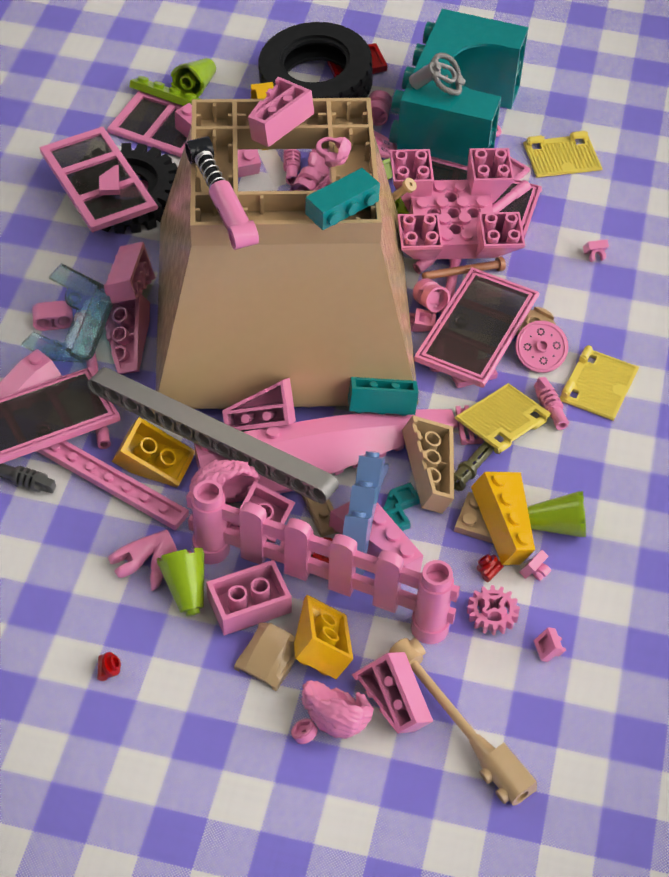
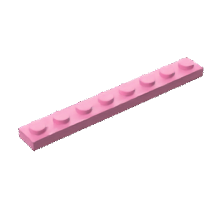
M44 429L36 438L50 434L51 432ZM67 441L36 451L175 531L189 516L188 509Z

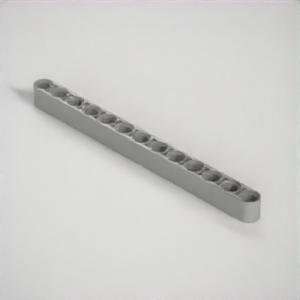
M103 367L87 382L88 388L95 395L229 460L248 462V465L255 467V470L260 475L321 504L325 503L339 487L338 480L332 474L109 368Z

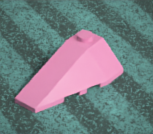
M142 294L137 299L113 304L110 297L101 299L100 318L112 349L111 353L117 373L139 372L150 322V302Z
M36 349L23 358L0 382V398L56 379L62 375L53 361ZM69 385L55 389L56 395L59 396L69 389ZM46 393L9 405L8 408L13 415L18 410L24 408L29 410L33 408L34 404L42 401L47 403L50 400ZM0 412V420H3L4 418Z

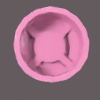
M376 90L369 95V98H371L373 125L380 126L388 120L392 98L387 92Z
M306 166L302 168L290 187V191L314 190L323 180L322 173L314 167Z
M421 279L414 286V300L431 312L443 311L450 301L449 291L431 279Z

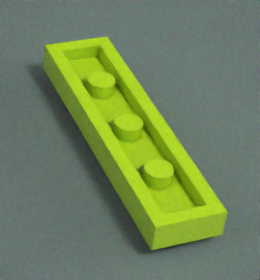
M138 76V78L130 80L129 87L182 106L188 103L192 104V99H200L194 93L180 92L179 88L166 87L162 82H151L149 78L144 76Z

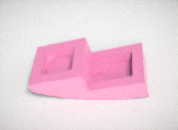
M416 308L415 313L409 312L411 331H431L435 325L437 313Z

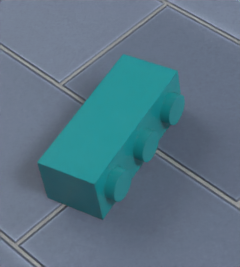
M360 168L306 196L305 214L318 227L325 230L378 202L380 183L366 170Z
M351 377L348 394L349 411L356 413H389L402 416L415 415L419 394L417 381Z

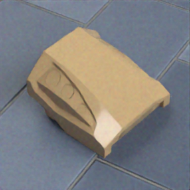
M259 623L251 641L237 659L234 669L237 671L242 670L272 686V689L277 691L296 660L294 651L295 637L271 623Z

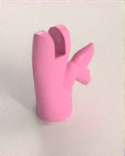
M166 529L119 548L108 556L110 564L127 560L128 563L119 566L114 571L118 578H123L135 573L153 554L150 582L151 591H154L161 585L164 578L157 564V558H161L164 554L175 552L177 548L169 531Z

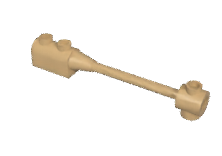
M403 638L391 647L389 653L405 652L412 671L470 740L469 743L480 761V766L483 768L479 773L487 784L492 781L499 789L495 793L503 804L510 801L515 806L536 792L537 781L508 746L502 743L495 748L480 734H477L420 664L426 652L421 643L416 638L412 640Z

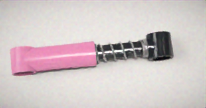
M205 136L185 141L187 158L190 164H196L209 187V195L228 231L233 249L237 250L258 244L259 236L254 221H249L231 184L222 177V172L219 171V166L216 165L214 148L210 137Z

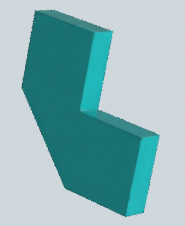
M411 482L391 489L383 507L384 511L402 531L411 527V523L403 510L420 504L418 493Z

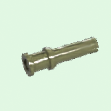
M484 441L467 461H463L458 465V469L454 473L455 490H464L466 483L476 476L477 469L494 451L491 445Z

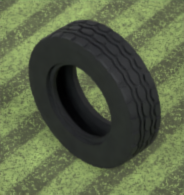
M311 22L288 27L267 41L258 58L260 83L273 82L275 86V80L277 77H280L311 90L312 98H367L372 88V54L368 44L358 33L339 24ZM313 60L331 61L343 68L339 75L322 82H303L288 74L296 65Z

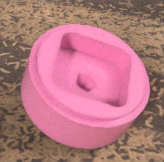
M302 719L293 726L291 735L298 744H306L315 738L318 728L311 719Z

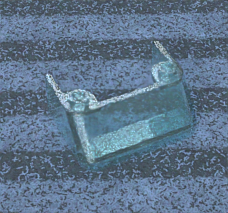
M61 263L52 272L49 279L67 288L65 301L70 307L76 309L65 341L62 343L58 340H51L33 331L22 342L21 346L31 351L38 349L52 361L84 363L94 356L113 304L110 297L106 296L103 284Z

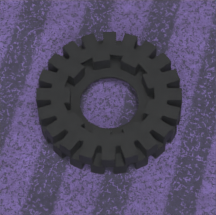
M121 143V153L136 175H139L140 179L148 182L147 191L158 205V209L115 224L114 232L125 234L126 226H130L132 234L140 233L141 224L147 230H151L157 227L156 220L161 222L178 167L175 163H172V158L167 154L161 156V150L152 147L147 151V145L138 143L135 150H132L131 143ZM105 146L106 153H109V149ZM100 149L91 153L92 158L104 154ZM86 156L82 161H85V160H88V159H91V158H89V157ZM115 159L74 172L72 184L79 195L99 189V176L119 164ZM119 165V175L121 178H128ZM103 195L84 203L94 219L97 220L145 202L141 197L131 201H121L112 198L110 195ZM112 226L101 230L109 232Z

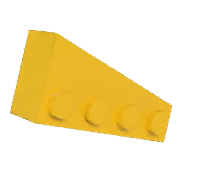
M484 472L471 486L472 492L501 564L521 565L535 551L521 472Z

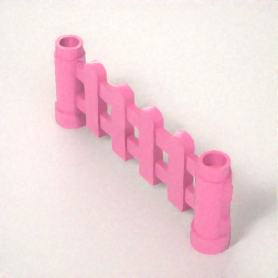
M213 480L201 481L195 486L193 492H188L186 496L187 507L191 508L193 513L188 519L189 530L194 531L192 537L193 552L195 553L194 548H203L205 564H218L224 561L229 555L230 545L240 548L241 558L257 564L264 563L266 558L284 564V574L304 581L307 580L310 573L328 580L329 590L350 597L354 589L372 595V605L395 613L398 605L414 610L411 630L415 638L422 643L436 644L443 641L448 635L449 626L453 624L456 615V608L450 607L451 601L456 603L460 586L454 585L452 568L446 562L441 560L430 561L423 567L422 573L403 567L404 559L394 552L383 550L377 558L358 551L357 542L346 535L336 534L333 540L329 541L312 535V527L303 520L290 518L287 525L267 519L266 510L255 503L246 502L242 509L227 505L221 485ZM227 521L239 525L240 531L228 528ZM267 536L284 541V547L268 542ZM311 551L329 557V563L312 558ZM356 567L374 573L375 580L357 574ZM401 583L418 589L417 595L402 590Z

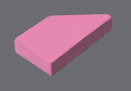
M119 165L113 166L99 176L100 195H120Z

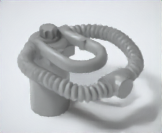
M437 53L429 64L409 77L410 84L415 89H420L434 80L439 89L455 96L461 94L462 86L465 84V79L461 75L457 61L447 53ZM445 59L452 64V66L441 63L438 60ZM441 68L448 69L452 74V79L448 78V75H442ZM439 79L450 84L455 82L456 90L448 88Z

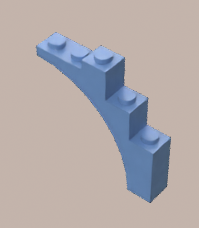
M366 451L365 455H359L356 482L352 485L349 512L345 515L342 534L354 539L357 542V550L366 554L377 500L389 468V463H384L385 457H379L380 453ZM356 567V573L363 575L365 570Z

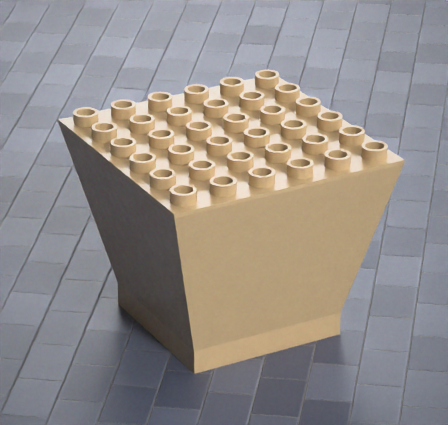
M312 98L314 114L269 147L251 139L248 120L249 114L260 100L264 101V99H192V125L187 141L205 136L210 137L214 148L216 165L219 166L222 177L231 184L249 221H254L258 231L259 243L237 250L233 249L228 231L209 195V187L198 166L190 164L184 147L160 222L155 391L193 409H226L284 379L290 378L294 407L309 408L317 406H349L348 394L351 377L416 381L404 257L401 250L397 219L398 212L374 135L371 98ZM324 137H345L351 142L350 154L344 164L329 167L330 184L360 168L366 170L380 183L378 202L357 212L355 215L347 217L336 225L322 230L305 214L306 196L318 190L238 191V150L316 149L317 142ZM328 141L321 145L323 149L327 148L328 152L338 153L339 151L334 142Z

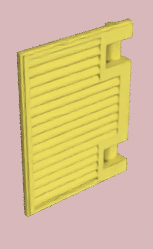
M576 131L570 133V136L550 139H545L542 135L531 136L523 142L536 178L602 170L587 131ZM575 139H582L584 144L576 145ZM539 143L541 149H533L532 144Z
M587 345L581 353L571 377L562 390L560 400L561 402L614 421L639 367L594 351L592 346ZM589 357L596 359L594 364L588 362ZM571 392L578 393L577 398L570 397Z
M507 383L455 416L454 419L491 445L496 454H500L511 446L512 441L529 430H536L545 424L551 413ZM535 411L539 414V417L536 419L530 414ZM500 435L504 440L499 442L495 437Z

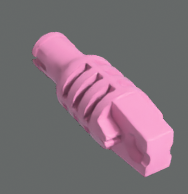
M284 149L283 168L286 172V183L288 185L293 184L301 169V153L297 149Z
M539 377L534 384L537 398L542 407L551 413L550 417L556 429L563 430L569 424L563 412V404L547 378Z

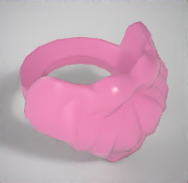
M324 137L316 144L317 153L325 158V165L328 167L344 164L351 150V142L345 137ZM328 141L334 142L339 151L338 153L327 152L321 145Z

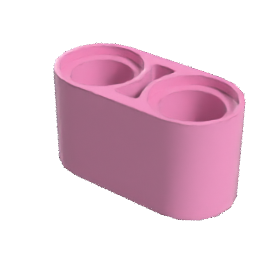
M68 301L42 302L32 307L33 326L36 330L66 329L73 325L72 305Z

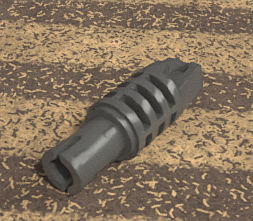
M3 463L0 464V477L11 480L16 486L39 493L40 491L53 493L56 489L55 480L48 478V475L23 466L15 468Z

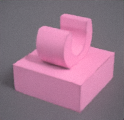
M608 239L588 241L583 246L584 254H589L590 262L595 261V254L600 255L601 261L606 258L605 250L609 247Z
M541 550L519 573L525 579L533 573L534 577L541 581L551 572L549 566L543 563L549 556Z
M548 627L533 640L541 661L549 662L553 657L560 656L566 651V648L562 647L560 642L562 638L558 636L555 628Z

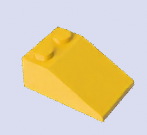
M138 417L128 430L112 462L132 474L177 488L195 455V450L141 417Z
M306 595L294 641L295 659L303 665H308L318 670L322 675H328L337 679L353 660L347 615Z

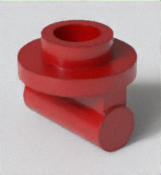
M486 554L478 560L477 570L482 574V578L489 582L504 565L501 564L496 555L490 556Z
M112 652L98 656L97 679L99 681H106L107 678L114 677L120 673V659Z

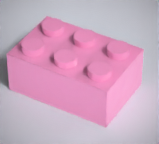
M275 560L206 582L207 598L224 636L292 613V596Z

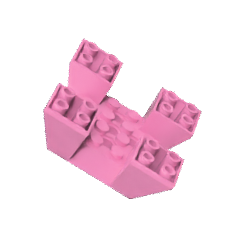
M509 148L469 149L466 180H434L430 149L390 150L393 184L396 190L402 186V182L406 178H412L417 185L416 190L412 193L407 192L401 196L409 214L397 215L401 250L414 260L496 258L525 248L520 212H493L492 204L514 182Z

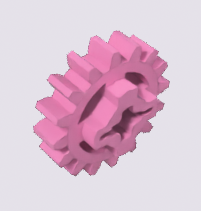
M491 585L490 590L482 586L481 593L476 590L474 591L473 597H469L467 614H469V622L475 621V629L482 627L484 634L491 630L492 635L496 634V630L505 634L506 628L513 629L514 623L518 621L520 607L517 606V598L511 599V591L505 594L503 592L504 587L495 590L494 585Z

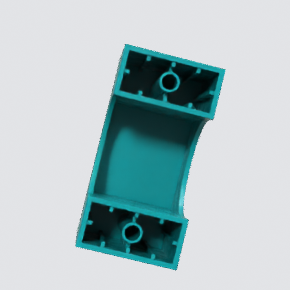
M441 9L436 23L427 22L423 34V44L418 43L416 45L412 62L415 68L407 66L402 81V89H405V91L396 90L394 93L391 112L399 114V120H394L392 123L389 142L396 143L397 150L430 149L432 157L468 166L469 149L494 148L500 107L511 109L520 88L529 27ZM437 53H447L457 61L461 75L465 79V84L462 86L461 94L455 96L439 89L434 80L420 89H415L411 86L409 77L429 64ZM445 59L438 60L441 63L452 66V64ZM441 68V74L444 76L448 75V78L452 79L451 72L448 69ZM439 79L448 88L456 90L455 82L450 84ZM432 166L434 169L453 173V171Z

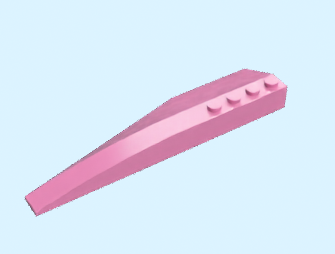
M416 409L414 416L453 426V429L458 427V422L454 419L455 416L452 409ZM372 412L355 413L294 422L289 425L245 431L244 433L330 474L338 475L343 473L345 468L350 466L353 468L358 467L359 455H365L366 451L379 452V457L386 456L388 451L393 449L395 451L404 449L405 441L402 429L412 415L402 416L399 414H377ZM194 443L198 470L215 459L218 461L229 460ZM260 475V479L257 482L278 494L293 491ZM248 486L246 492L236 496L234 499H227L226 504L244 501L251 486Z

